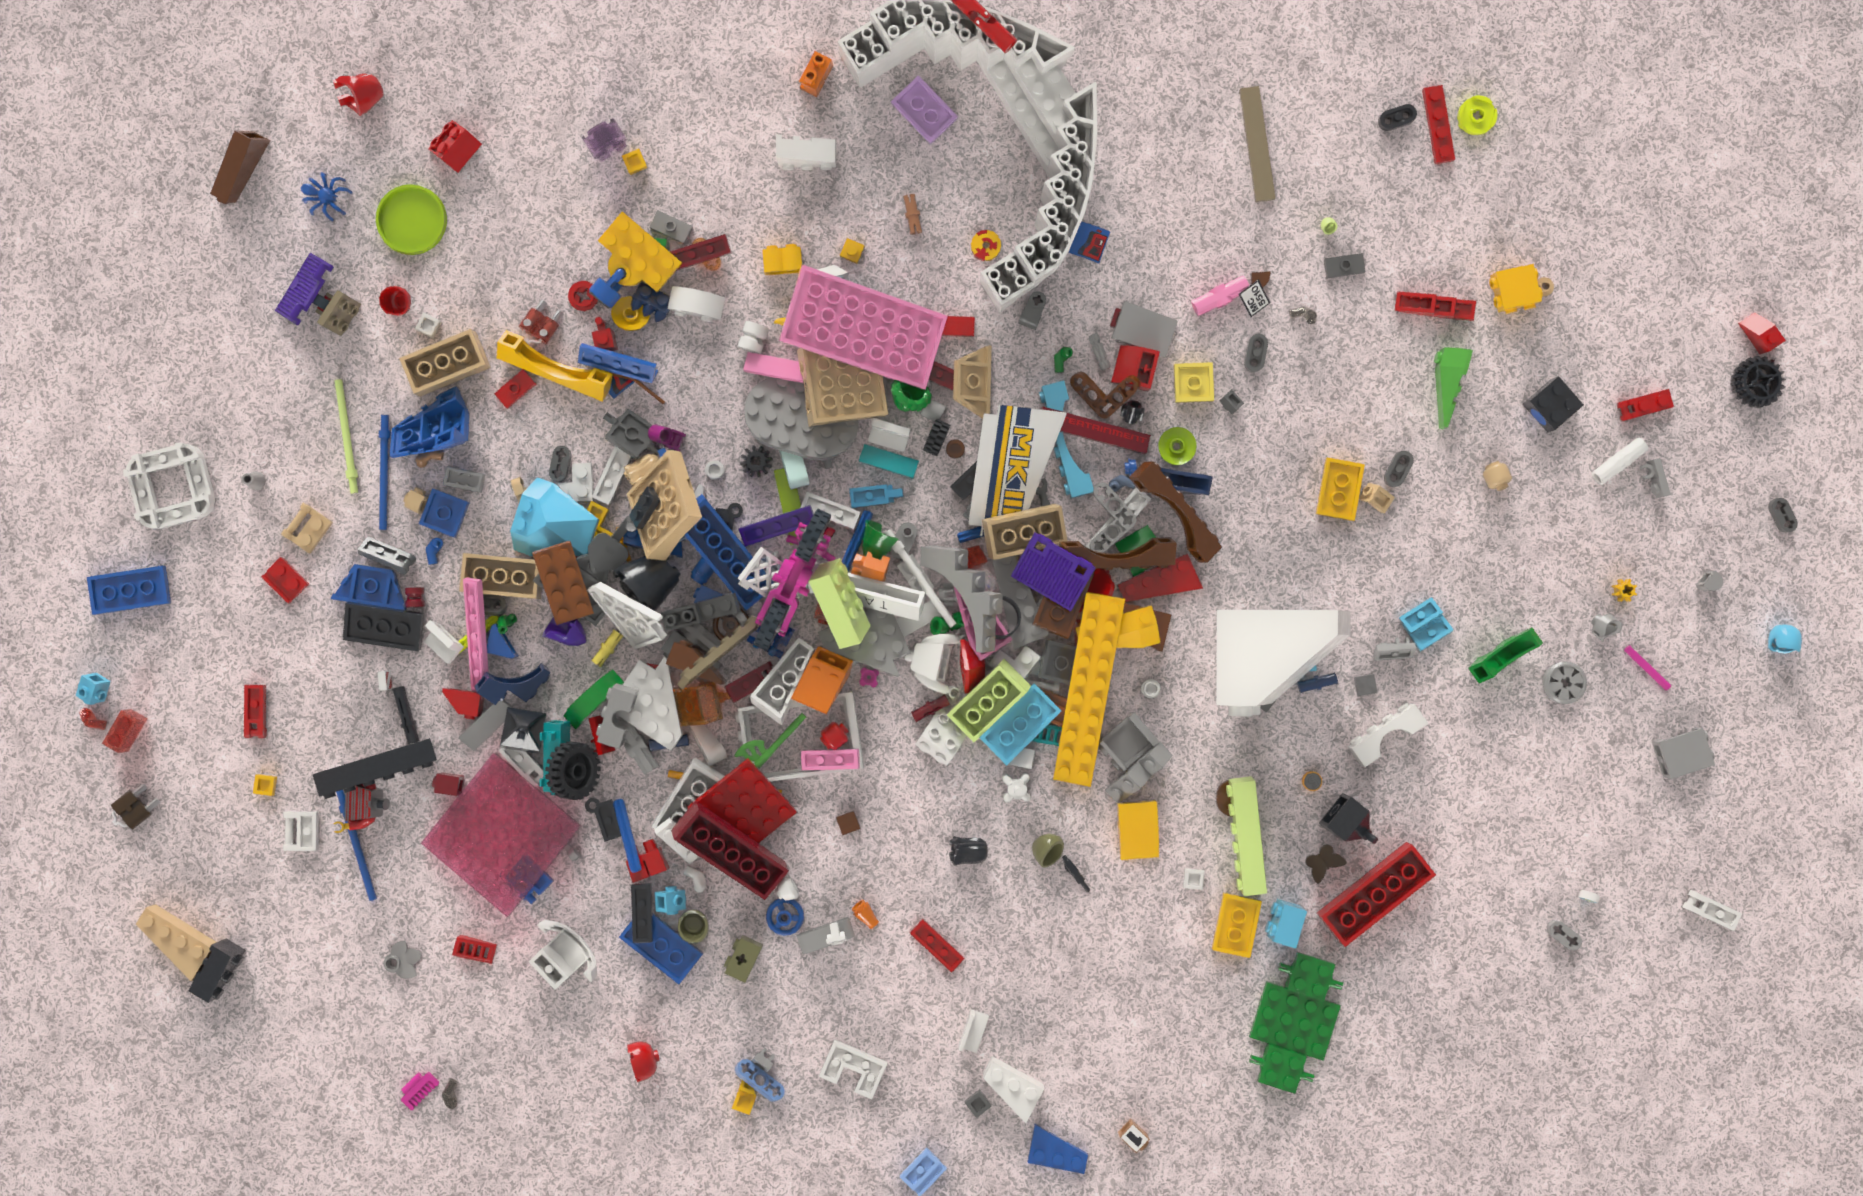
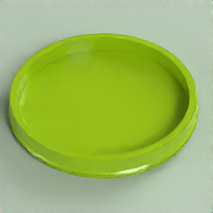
M401 185L390 190L381 199L376 211V227L379 235L391 249L405 255H418L434 248L442 239L447 226V214L440 198L431 190L419 185Z

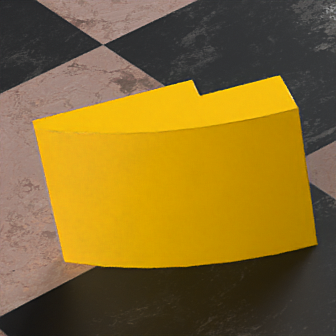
M1157 801L1117 803L1120 860L1159 857Z

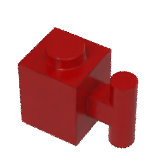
M596 317L595 323L597 324L598 331L591 332L594 346L609 351L618 350L614 331L611 328H606L607 324L601 317Z

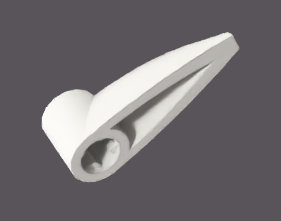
M686 717L687 724L707 764L711 766L726 759L727 754L724 747L712 732L697 720Z

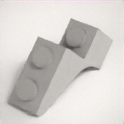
M1159 741L1156 746H1152L1133 766L1110 784L1105 791L1116 803H1121L1140 790L1147 780L1161 770L1173 755Z

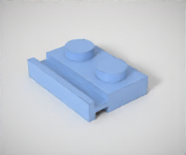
M926 1147L900 1174V1178L918 1196H921L943 1174L947 1167Z

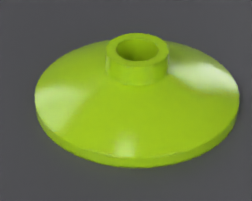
M1172 427L1166 430L1159 439V453L1169 464L1183 465L1189 462L1196 453V439L1189 430L1183 427ZM1175 443H1178L1180 445L1179 450H1175L1173 448V445Z

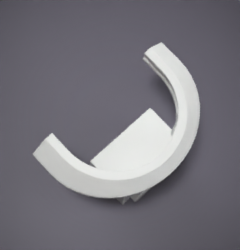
M543 920L538 924L544 933L550 930L560 932L529 961L554 990L562 985L586 961L588 968L583 975L590 982L597 977L595 957L586 942L574 930L562 923L550 920Z

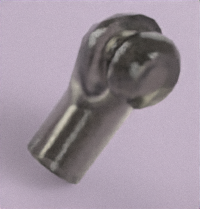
M1306 306L1289 310L1290 319L1304 317L1308 324L1317 322L1316 311Z
M453 1078L449 1079L442 1092L443 1101L449 1109H454L458 1104L454 1090L459 1082Z

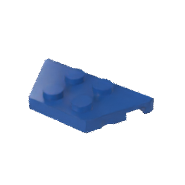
M354 564L348 576L340 583L341 586L336 593H333L331 596L333 600L406 610L395 570Z

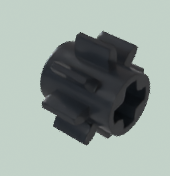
M1130 400L1128 404L1122 405L1120 416L1123 417L1126 423L1135 424L1137 420L1142 421L1144 408H1142L1140 402Z

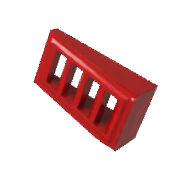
M459 935L456 938L452 955L492 964L498 944ZM462 943H465L464 951H461ZM470 944H473L472 952L468 953ZM478 946H482L480 954L476 955ZM486 947H488V955L487 957H484Z

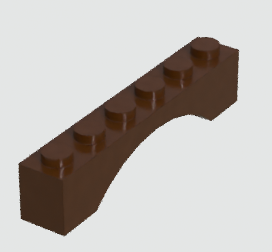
M1153 461L1143 462L1133 472L1129 479L1140 492L1159 497L1176 512L1184 528L1186 548L1196 561L1208 563L1222 548L1218 542L1219 539L1207 529V524L1199 519L1196 515V510L1186 503L1184 495L1173 487L1171 479L1166 477L1161 472V467Z
M1171 537L1151 538L1148 542L1134 550L1118 554H1105L1093 551L1079 541L1059 542V547L1092 563L1095 569L1113 570V568L1119 567L1121 569H1131L1132 567L1147 569L1150 566L1167 568L1169 565H1175L1177 543ZM1078 565L1077 568H1076V569H1083V570H1085V571L1087 570V569L1081 567L1080 565Z

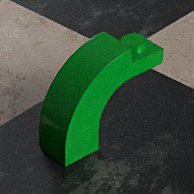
M612 669L579 696L568 707L563 716L567 721H570V724L575 729L579 728L597 708L608 700L606 695L609 688H612L616 683L623 685L624 681Z

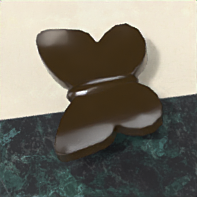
M1329 844L1323 845L1317 855H1309L1305 859L1306 865L1312 868L1311 874L1317 884L1323 880L1327 870L1347 864L1342 856L1333 853V847Z

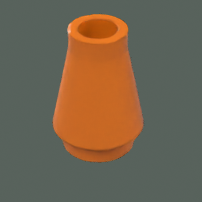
M861 900L853 906V915L870 929L879 923L868 902Z

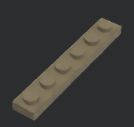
M751 616L744 623L745 626L743 628L741 626L737 627L732 632L733 636L730 638L726 636L719 643L720 646L718 648L712 647L706 653L707 656L705 658L700 657L696 660L692 669L686 668L680 674L682 678L677 685L683 690L760 627V625L755 623L757 616Z

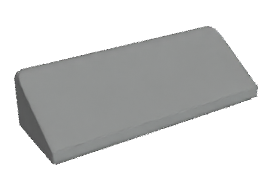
M505 699L501 702L499 701L496 705L492 704L459 736V739L475 751L505 722L507 707H513Z

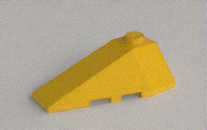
M1152 606L1123 613L1117 648H1145L1160 643L1158 625ZM1080 626L1075 628L1078 637Z

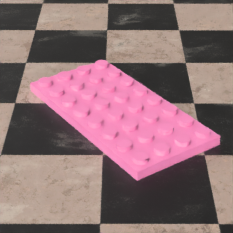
M802 265L779 341L926 390L947 315Z

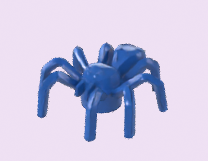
M321 172L320 175L324 187L313 178H309V181L320 190H317L311 184H303L301 191L304 195L317 197H305L302 201L305 204L308 203L307 201H320L309 209L310 214L314 216L313 211L324 204L323 213L329 220L334 221L326 211L327 205H331L339 213L346 215L345 211L334 204V202H337L336 197H338L335 193L346 191L352 194V191L344 187L332 190L335 181L346 182V179L341 177L333 178L328 187L325 178L326 173Z

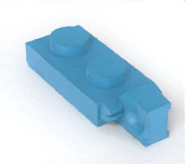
M887 484L849 489L851 508L894 503V498L904 497L902 488L893 489L892 485Z

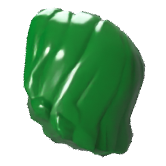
M894 380L891 385L893 402L901 411L918 412L931 403L932 393H930L928 386H926V390L898 380Z

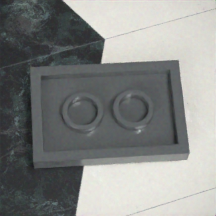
M1046 640L1038 678L1070 685L1077 647Z

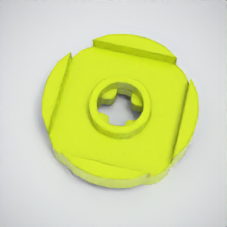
M1481 95L1467 99L1458 109L1457 120L1459 128L1470 135L1485 134L1497 121L1498 113L1497 109L1492 105L1493 102ZM1476 111H1478L1479 115L1482 116V118L1476 120L1473 117V114H1475Z

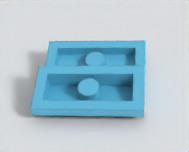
M1432 597L1399 617L1402 625L1420 652L1453 632V628L1442 615V610Z

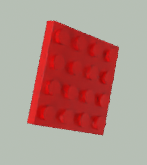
M749 758L696 799L697 802L758 843L797 813L790 802Z

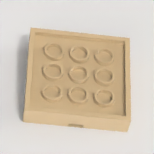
M801 348L797 350L800 372L805 388L809 427L885 417L888 415L883 376Z
M667 450L627 493L631 510L647 486L653 487L660 499L659 504L644 528L638 529L646 559L666 560L679 540L702 518L682 454L679 451Z

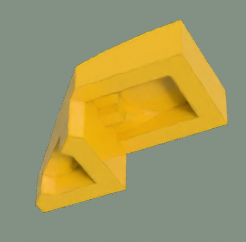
M743 1080L741 1081L732 1109L750 1115L756 1094L754 1089Z

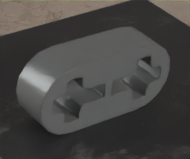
M557 446L552 454L549 476L556 482H562L568 476L571 451L567 447ZM562 449H564V452L567 453V456L563 457L562 462L560 463V456H558L557 454L558 452H562ZM559 465H561L560 471L563 472V475L557 478L554 471H558Z
M1784 498L1771 500L1768 504V509L1779 531L1787 533L1796 530L1798 522L1788 501ZM1781 503L1782 507H1780V510H1776L1775 507ZM1786 521H1790L1791 523L1788 525V527H1784Z

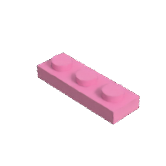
M859 749L801 751L802 770L859 769Z

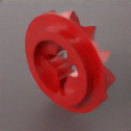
M578 281L570 287L568 300L576 310L585 312L593 309L598 304V300L589 293V289L593 285L591 282ZM587 291L586 295L590 298V300L584 299L583 301H581V297L577 294V292L584 294Z

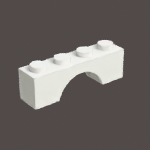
M1403 704L1398 708L1399 712L1394 715H1387L1382 719L1383 723L1378 726H1371L1366 730L1367 734L1363 737L1357 736L1350 741L1351 745L1348 748L1360 766L1366 767L1381 757L1380 743L1388 732L1401 729L1409 734H1414L1428 724L1415 704Z

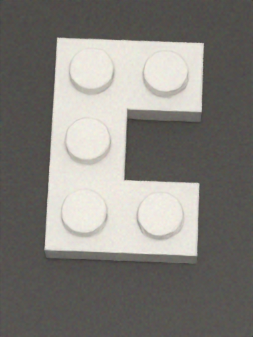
M834 1039L819 1077L837 1084L843 1068H849L861 1074L854 1092L872 1099L887 1066V1062Z

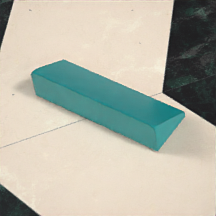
M864 444L859 458L860 463L914 479L919 463L918 460Z

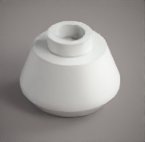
M785 875L777 885L775 892L779 899L783 898L785 901L797 899L799 896L798 888L792 878Z

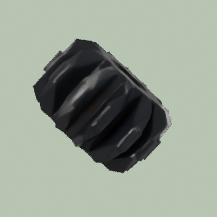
M752 445V452L748 448L745 449L748 456L741 455V458L746 461L740 462V465L747 466L743 471L745 473L750 471V477H753L756 472L757 477L761 478L760 471L767 475L768 472L765 467L772 468V465L767 462L773 461V458L767 457L770 451L766 450L763 452V446H760L757 451L756 446ZM755 457L757 459L761 458V460H759L761 464L758 466L756 464L752 465V463L754 462L753 458Z

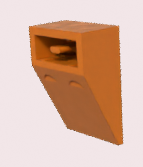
M818 646L810 658L791 699L827 714L850 676L853 661Z

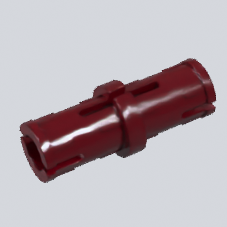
M944 694L931 702H925V705L911 711V714L917 723L929 715H935V712L949 706L950 703Z

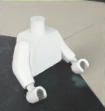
M937 634L923 639L921 643H917L915 649L910 650L911 653L905 656L906 661L912 662L911 670L915 672L916 678L929 689L942 694L947 693L951 698H956V696L951 695V691L953 689L959 691V689L953 685L948 687V685L942 682H945L952 646L949 645H960V640L963 637H967V634L960 635L959 637L954 634Z

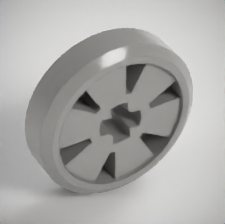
M1557 662L1545 671L1542 685L1544 692L1551 700L1557 703L1570 704L1578 701L1584 695L1587 688V678L1582 668L1575 663ZM1567 678L1566 682L1569 684L1563 688L1561 680Z

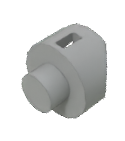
M1598 614L1591 621V624L1594 625L1592 633L1602 642L1606 637L1620 633L1623 626L1611 614L1604 616Z

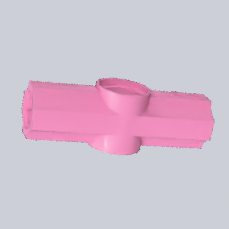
M1244 276L1227 284L1223 283L1211 289L1209 293L1192 300V307L1197 316L1205 314L1216 307L1217 309L1221 308L1223 305L1225 306L1232 302L1233 299L1239 297V293L1249 287V283Z

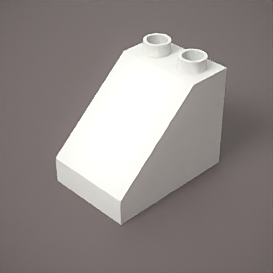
M1217 610L1216 705L1228 706V716L1248 717L1261 715V705L1272 704L1350 636L1351 611Z

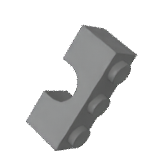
M617 683L612 688H609L606 695L608 704L604 706L601 717L604 719L602 724H599L596 735L599 736L597 742L618 749L621 748L629 726L621 724L617 720L616 712L623 710L630 713L634 708L639 690Z

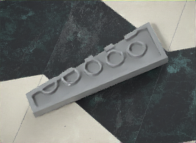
M1016 556L992 559L1000 593L1012 599L1018 605L1021 612L1020 625L1011 635L1014 650L1049 636L1048 631L1032 625L1038 607L1030 588L1011 577L1018 563ZM1002 600L1009 632L1011 633L1017 624V613L1010 603Z

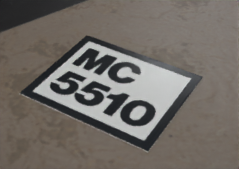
M1259 279L1239 293L1250 317L1270 304Z

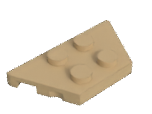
M991 345L980 348L954 361L953 399L982 419L984 413L990 414Z

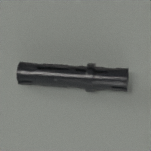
M405 686L393 688L392 691L402 722L400 726L404 729L407 745L419 742L420 739L415 727L417 723L416 720H413Z

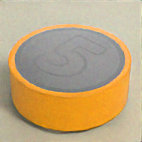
M1306 772L1302 777V785L1307 790L1316 791L1322 785V778L1316 772Z

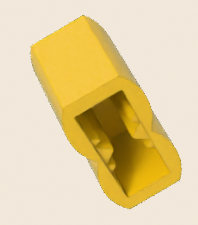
M787 244L785 248L770 245L762 250L765 275L800 272L802 254L801 247H797V244Z

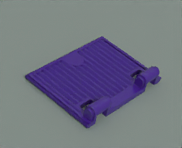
M309 253L275 311L295 325H299L302 321L297 318L302 310L308 311L325 283V280L322 279L323 274L326 270L331 272L334 267L316 255Z
M1034 532L1011 577L1071 611L1094 572L1095 567L1082 557H1077L1054 544L1051 539ZM1037 542L1045 545L1043 552L1035 547ZM1078 565L1087 569L1084 575L1075 571Z

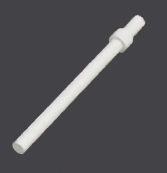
M890 529L884 533L888 536L895 537V535ZM901 540L897 541L892 546L894 552L899 554L949 627L951 628L957 624L909 557Z

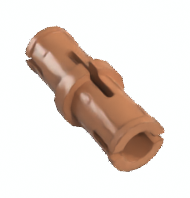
M909 194L911 202H909L908 195L903 196L906 207L905 217L908 218L910 234L914 235L916 234L915 226L917 233H922L919 220L920 211L917 210L915 194Z

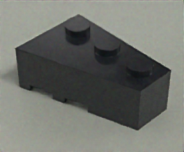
M227 938L210 946L209 950L212 953L209 959L205 958L202 964H204L201 972L196 974L189 988V992L207 1003L215 999L218 1000L224 992L223 986L231 981L234 976L233 970L245 958L243 954L246 950Z

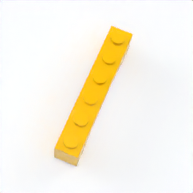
M507 330L497 342L496 358L602 402L611 389L612 373L597 368L590 370L573 368L553 361L524 341V337Z

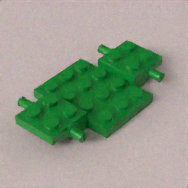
M1297 951L1291 966L1279 963L1278 970L1288 973L1285 987L1266 981L1249 1034L1250 1038L1267 1043L1262 1058L1252 1054L1249 1058V1063L1260 1065L1257 1079L1259 1083L1296 1094L1301 1079L1310 1082L1314 1081V1074L1304 1072L1306 1056L1324 1061L1341 1007L1337 1003L1325 1000L1330 987L1342 990L1343 982L1333 979L1336 964Z

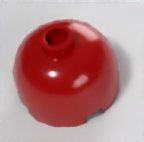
M643 1041L627 1044L637 1083L651 1078L657 1070V1062L660 1061L658 1050L653 1051L652 1046Z

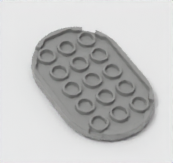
M769 377L758 383L750 391L745 402V422L754 438L768 447L818 461L833 459V457L846 452L853 444L857 435L858 420L809 427L804 383Z

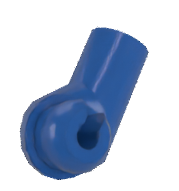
M433 538L426 546L428 565L438 564L436 554L443 546V540L440 538Z

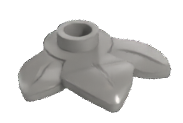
M399 941L392 946L391 954L385 957L383 964L388 972H396L399 977L404 979L417 976L413 965L421 959L422 953L417 949H407L406 941ZM392 959H395L397 961L396 966H393L391 964Z

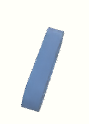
M743 1059L736 1064V1075L769 1101L776 1102L784 1096V1087L752 1061ZM746 1064L748 1066L747 1070L749 1072L746 1071L745 1073H743V1068L741 1066H744ZM753 1071H755L756 1073H754V1074L751 1076V1078H749V1076L751 1075L750 1073H752ZM757 1075H761L764 1078L762 1086L757 1085L755 1082ZM770 1082L771 1084L768 1086L770 1088L764 1090V1088L767 1087V1085ZM777 1088V1094L779 1095L773 1096L771 1089Z

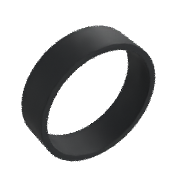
M1003 596L1002 600L1014 607L1017 613V624L1011 633L1003 636L995 635V639L1010 637L1018 629L1021 622V612L1018 605L1006 596Z

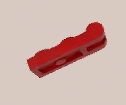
M1669 389L1616 403L1622 414L1620 416L1621 422L1674 407ZM1631 405L1633 413L1629 412L1628 406Z
M244 685L245 738H253V736L266 738L267 736L266 685ZM252 723H257V729H253Z

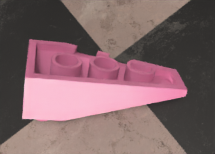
M954 587L969 645L980 661L994 654L1013 640L1011 636L1005 639H995V651L976 652L975 632L968 607L961 594ZM996 616L995 635H1007L1008 632Z

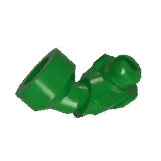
M961 612L952 613V618L957 624L951 628L943 617H933L930 623L931 633L933 635L946 634L949 630L953 631L964 627Z

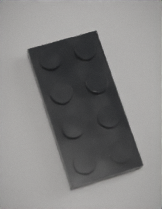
M346 602L343 640L419 652L422 643L424 613Z

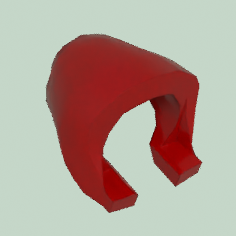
M362 73L356 75V77L339 76L333 80L335 89L347 86L354 96L352 97L348 94L338 96L337 99L340 106H348L359 116L367 113L384 96L383 87L372 74Z

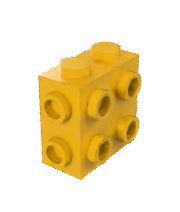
M1534 264L1497 271L1490 275L1489 285L1494 292L1493 303L1495 308L1498 309V313L1505 311V314L1517 312V309L1524 307V310L1536 308V304L1542 301L1543 292L1538 285L1539 275Z

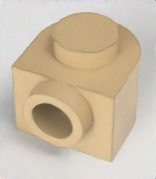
M415 487L414 490H410L403 499L404 506L421 514L424 511L429 496L425 495L426 491Z

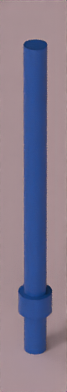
M381 415V430H379V530H387L388 439L391 438V431L389 430V415Z
M341 790L337 791L336 794L340 806H338L340 814L343 813L345 820V793ZM347 829L369 901L376 900L377 897L357 831H349Z

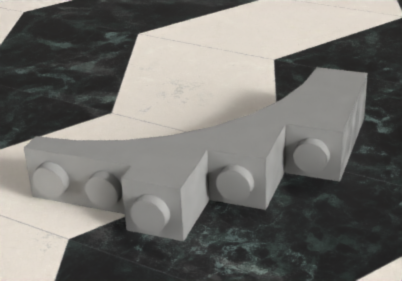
M937 545L921 546L920 566L931 568L942 574L954 585L967 605L975 632L976 652L995 651L996 614L1002 613L1003 594L985 591V571L968 569L967 549Z

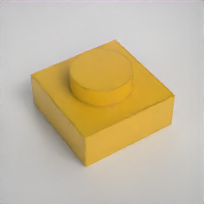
M640 149L622 155L630 175L648 168Z
M847 238L840 257L858 264L865 245Z
M255 774L253 794L274 796L277 776Z

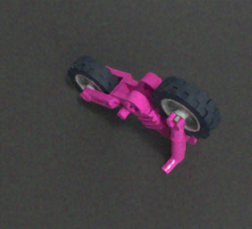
M817 509L808 526L801 522L799 523L795 531L797 537L787 536L786 542L799 546L797 550L794 549L789 560L785 558L778 574L774 573L772 580L780 584L778 588L770 590L756 618L755 623L760 625L761 628L755 639V646L768 651L777 633L783 637L785 636L799 605L797 594L800 593L807 597L810 591L806 586L813 574L812 569L817 560L813 558L815 553L828 562L836 559V557L827 552L832 537L824 534L831 514ZM776 598L775 601L773 602V604H772V606H771L769 612H768V609H769V607H770V605H771L773 599Z

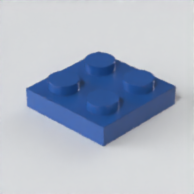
M432 488L419 524L456 538L470 502Z

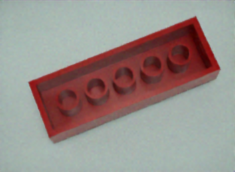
M1405 842L1316 912V914L1338 942L1346 947L1434 878L1436 874L1412 844Z

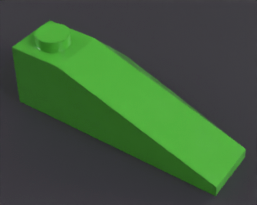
M1444 347L1435 354L1439 429H1445L1449 426L1456 406V402L1453 400L1461 391L1462 386L1459 382L1462 376L1467 374L1473 353L1471 349Z

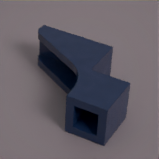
M1161 467V472L1171 479L1173 487L1177 491L1184 494L1209 496L1213 476Z

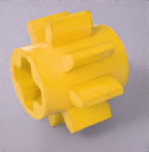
M1618 579V584L1611 586L1614 588V593L1611 595L1617 596L1618 602H1622L1624 599L1626 602H1630L1631 597L1637 595L1635 593L1637 585L1631 584V579H1626L1625 582L1622 579Z

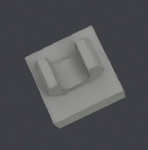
M764 1048L751 1061L767 1073L773 1066L771 1061L775 1055L772 1054L770 1058H765L764 1053L767 1049Z

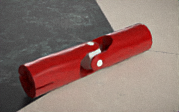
M950 0L1004 53L1009 52L1016 44L1017 39L977 0Z

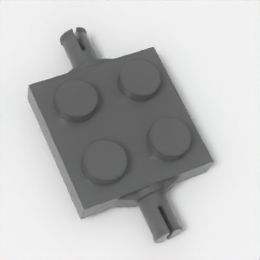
M627 409L618 418H615L608 412L604 415L603 419L612 424L611 429L605 435L607 441L635 460L647 449L658 455V450L661 448L656 446L648 437V430L652 424L630 409Z

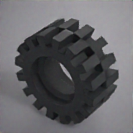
M936 419L923 451L938 456L951 425Z

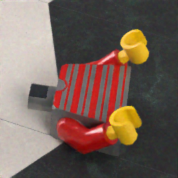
M360 784L355 786L356 790L345 793V821H348V823H343L342 821L333 823H339L342 826L340 831L334 832L341 833L345 829H349V831L364 829L375 822L376 817H381L383 810H387L390 807V800L383 798V790L377 788L376 784L366 787Z

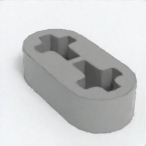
M1552 920L1548 923V934L1564 947L1570 950H1577L1581 947V937L1567 925L1558 920ZM1554 926H1559V929H1560L1563 933H1562V934H1559V933H1557V932L1554 933L1555 930L1553 929V927H1554ZM1566 937L1574 938L1576 943L1574 945L1570 944Z

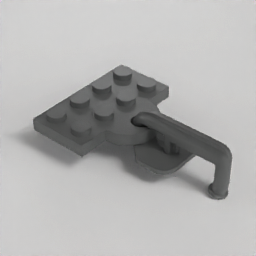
M630 516L623 520L611 536L606 533L596 535L588 545L589 554L576 558L586 590L599 582L605 584L608 580V571L615 570L627 560L628 550L619 541L627 531L634 532L637 529ZM538 573L533 582L544 589ZM588 593L594 614L584 616L583 618L596 626L604 617L605 612Z

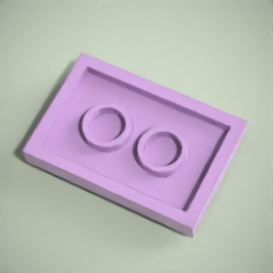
M919 75L891 101L896 110L930 145L958 119V116Z

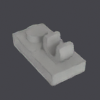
M1661 458L1646 461L1647 464L1639 467L1640 469L1646 468L1648 470V474L1642 476V478L1652 479L1651 491L1656 498L1671 495Z
M1397 637L1394 643L1378 644L1373 653L1374 661L1413 658L1416 645L1415 643H1410L1409 637L1405 638V643H1400Z

